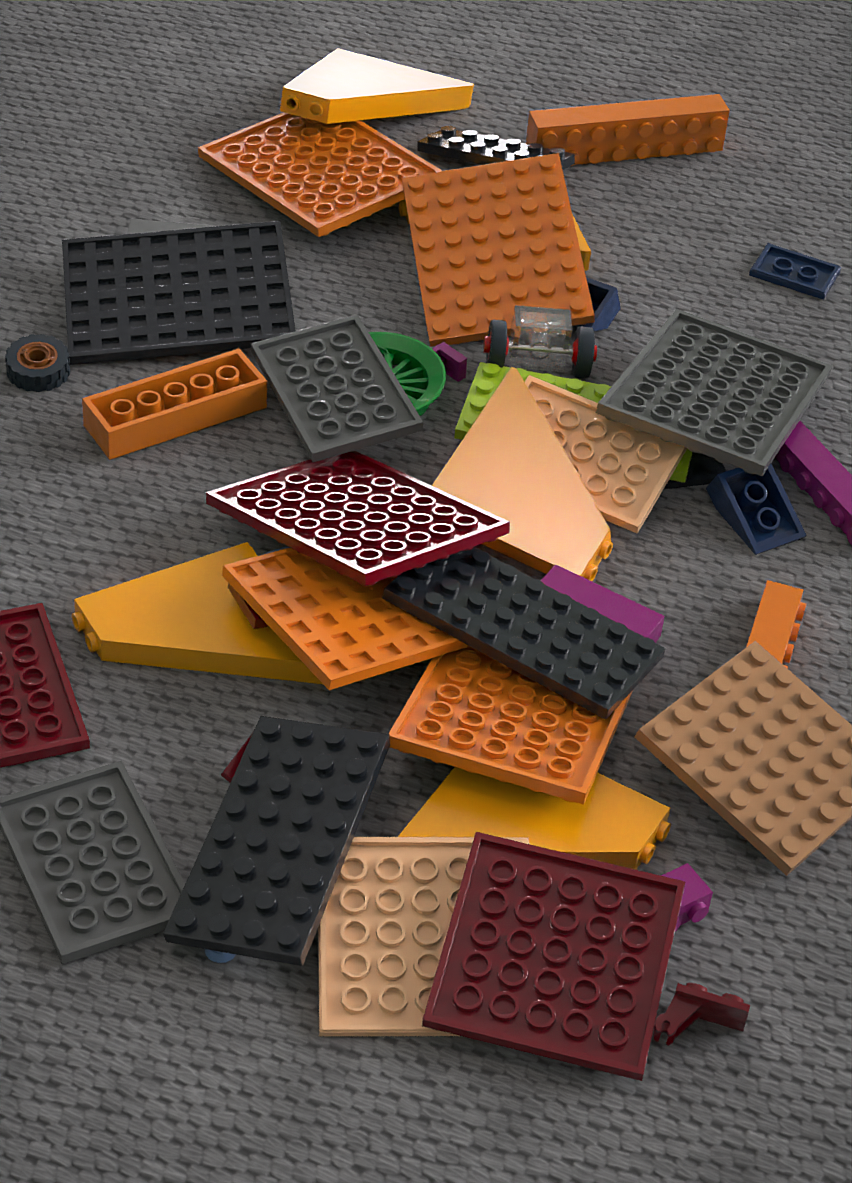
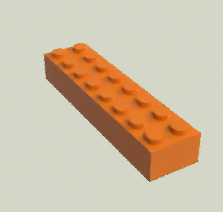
M720 94L529 111L526 144L538 143L542 144L543 148L548 149L563 148L565 152L575 154V164L573 165L723 151L730 110Z

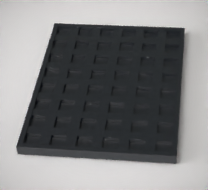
M280 221L62 240L67 343L70 365L227 351L239 348L249 349L251 348V343L296 331Z

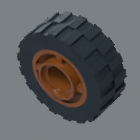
M45 334L23 336L19 340L12 342L11 346L6 350L7 378L19 389L22 388L25 391L36 392L50 391L55 387H60L63 382L67 381V377L70 375L68 348L63 345L61 340H57L53 336H46Z

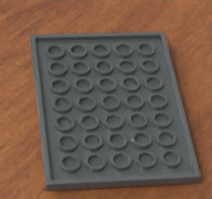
M676 309L599 401L596 413L605 416L610 421L629 425L636 431L647 432L660 437L665 442H673L684 446L691 452L713 457L720 463L742 468L749 474L763 476L830 376L832 365Z

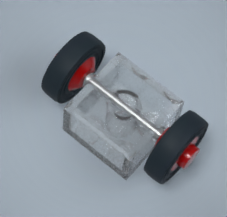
M515 305L510 339L507 336L506 321L491 320L488 336H484L483 353H486V363L497 364L499 367L504 366L505 357L508 354V365L510 368L565 373L567 357H571L573 376L589 378L593 362H596L597 345H595L594 330L590 327H578L572 346L570 345L572 334L571 310Z

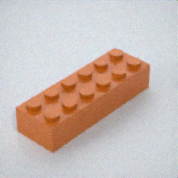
M239 348L82 398L83 426L108 459L111 460L267 408V380Z

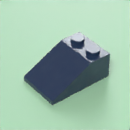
M772 464L769 465L763 476L749 474L739 467L718 474L706 487L716 510L755 555L807 536Z

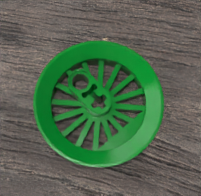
M369 332L419 416H422L430 404L439 397L446 382L445 366L441 358L432 348L415 338L392 332Z

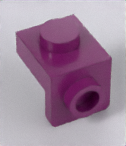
M445 342L432 348L441 358L447 375L457 382L466 378L467 357Z

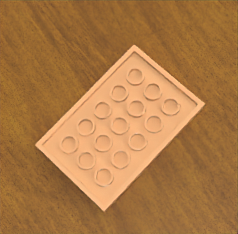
M529 375L525 380V384L603 518L610 523L638 534L687 448L673 442H665L660 437L650 433L636 431L631 426L621 422L610 421L605 416L596 413L598 403Z

